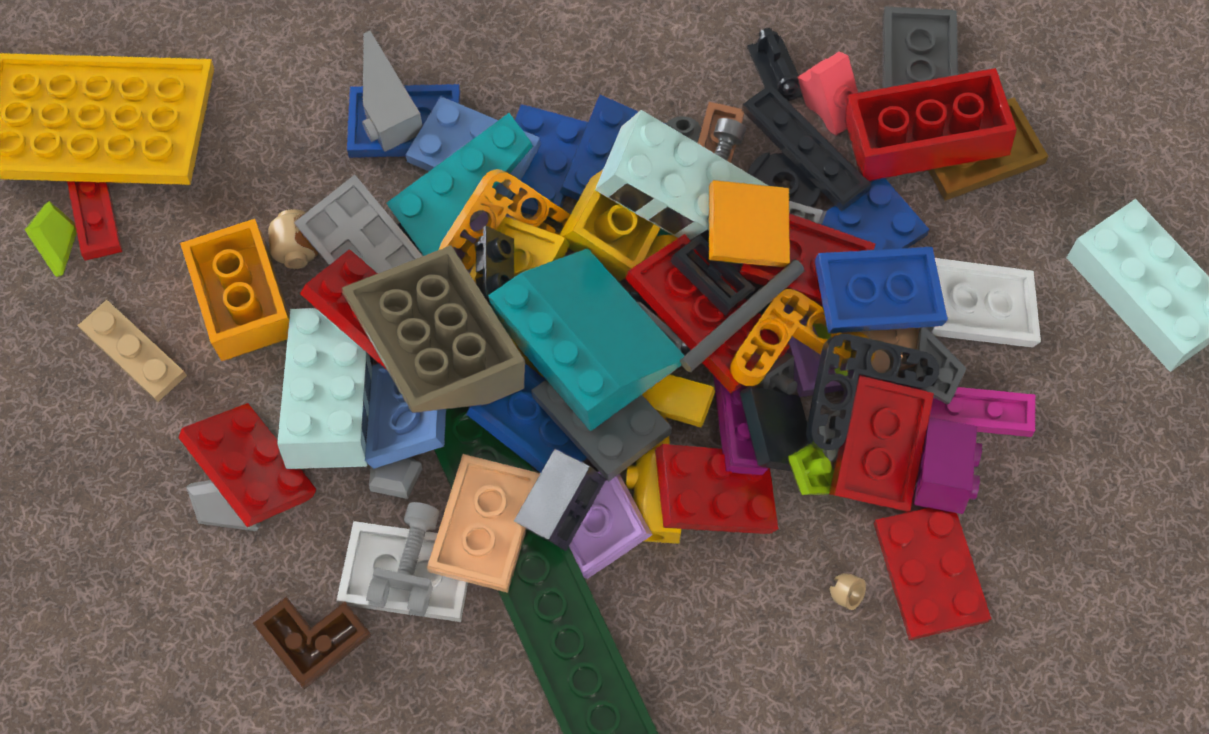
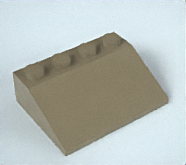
M452 246L445 247L342 287L344 297L412 413L489 404L524 389V358Z

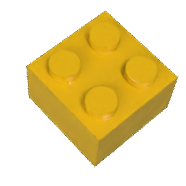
M603 170L590 178L564 225L560 236L567 239L570 243L569 249L575 253L588 248L613 277L621 281L625 279L630 269L644 260L660 227L597 192L595 188Z

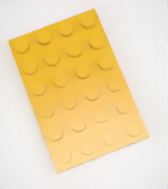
M0 53V179L191 185L214 73L212 59Z

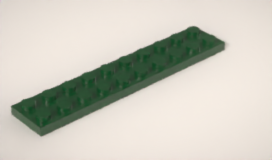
M470 406L446 409L444 446L434 449V452L451 489L463 454L533 471L528 462L466 415ZM526 529L508 593L497 591L562 734H658L570 547L564 551Z

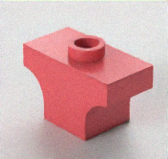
M839 51L797 77L805 105L816 112L825 123L827 129L836 136L847 129L845 123L847 96L858 93L849 56Z

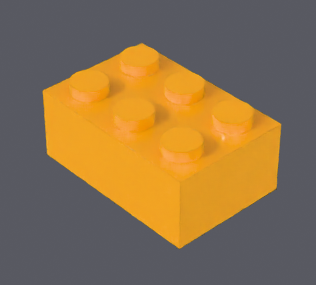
M255 219L180 243L210 342L221 361L288 339L290 316L265 240Z

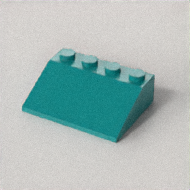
M588 248L524 271L488 295L492 310L510 338L590 432L681 366L680 360L684 357V354Z

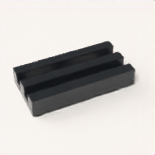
M701 235L677 251L670 261L725 316L734 307L737 308L744 299L747 300L756 289L729 262L709 260V242ZM694 250H696L710 265H708L702 258H700L694 252ZM721 275L738 291V293H736V292L721 278Z

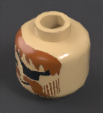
M296 209L285 210L279 213L270 222L268 228L269 249L272 258L290 269L305 267L307 262L312 261L319 254L295 226L294 222L305 214L304 211Z

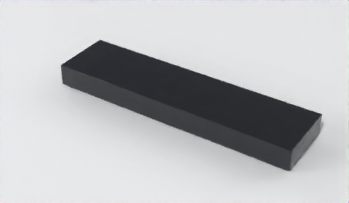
M771 84L743 103L742 112L841 212L870 190L871 183Z

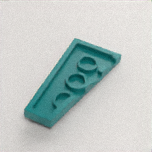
M508 113L386 204L424 256L438 251L444 237L482 178L488 172L497 169L510 174L531 150L533 144L511 114ZM496 181L492 188L495 189L499 182Z

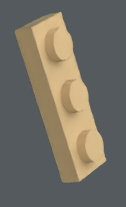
M108 300L104 301L77 325L86 336L157 402L187 376L171 358Z

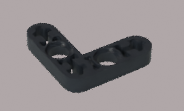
M839 334L830 337L824 343L821 351L806 427L808 442L818 450H835L840 448L845 442L859 375L911 388H926L931 386L939 376V364L935 357L924 351L851 334ZM844 342L845 350L851 352V356L842 360L840 371H848V375L829 374V368L837 369L840 361V356L834 354V347L842 346ZM877 350L886 352L890 359V366L884 373L875 371L871 364V357ZM921 360L920 365L923 369H926V376H920L916 380L917 374L908 370L899 371L901 363L913 365L918 364ZM830 381L839 382L844 389V397L837 404L830 403L825 397V387ZM821 408L828 411L840 410V416L830 417L829 429L835 431L834 438H827L826 443H823L824 436L818 434V428L826 426L829 414H821Z

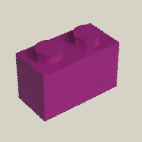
M929 417L917 475L914 505L963 514L969 499L976 500L980 476L974 475V467L979 466L982 454V444L976 443L977 426Z

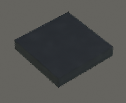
M754 386L741 390L740 397L758 466L792 472L788 457L810 444L806 437L807 420L801 398L797 395H788L783 392Z

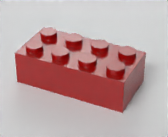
M996 68L854 93L847 96L845 123L859 172L868 181L1003 157L1011 153L1017 128Z

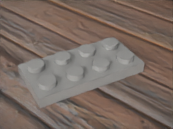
M356 175L349 178L294 222L295 226L328 265L349 249L377 273L423 256Z

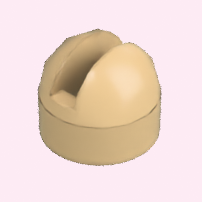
M843 573L834 578L837 582L836 586H830L829 589L833 600L847 609H856L865 595V580L852 574Z

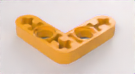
M500 169L492 170L482 178L441 242L439 250L448 246L459 249L462 247V251L466 253L461 260L465 268L469 270L476 263L475 243L483 235V229L479 231L472 230L470 218L477 211L483 210L487 213L488 222L486 226L497 230L506 214H508L515 220L560 235V233L543 221L549 216L557 222H562L564 226L571 214L513 175ZM496 181L499 183L504 182L503 186L516 195L510 200L500 193L496 194V190L492 188L493 184ZM528 198H535L538 202L537 213L530 218H524L521 214L522 203ZM463 230L471 237L476 238L474 244L460 235Z
M784 289L772 300L732 359L730 372L733 378L745 386L759 384L792 336L821 355L823 345L828 339L818 337L814 333L812 325L823 324L827 327L823 307L794 289ZM787 304L794 308L790 314L783 311ZM807 315L809 319L805 325L801 324L800 322ZM763 329L774 331L779 338V344L770 345L764 342L760 336V331ZM847 332V333H832V334H831V337H833V336H835V335H839V334H851V335H855V336H860V337L868 338L866 335H864V334L861 333V332ZM844 342L839 348L834 347V354L840 356L838 366L840 367L843 359L850 358L851 352L845 350ZM876 351L873 353L871 357V362L875 358ZM754 352L761 355V358L752 371L747 370L745 365Z

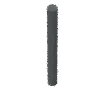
M793 260L688 352L680 360L681 365L688 372H692L804 273L803 265L798 260Z

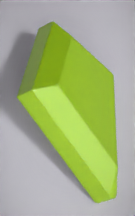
M48 201L24 230L56 277H60L64 274L77 231L75 223Z
M809 444L788 457L797 487L802 495L829 494L834 469L822 450H818Z

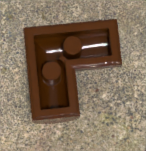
M287 597L253 622V625L303 689L310 686L372 636L346 602H343L312 628Z

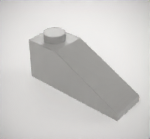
M368 31L364 33L363 107L367 119L363 120L362 124L371 142L378 140L382 149L386 152L415 138L423 124L420 112L372 32Z

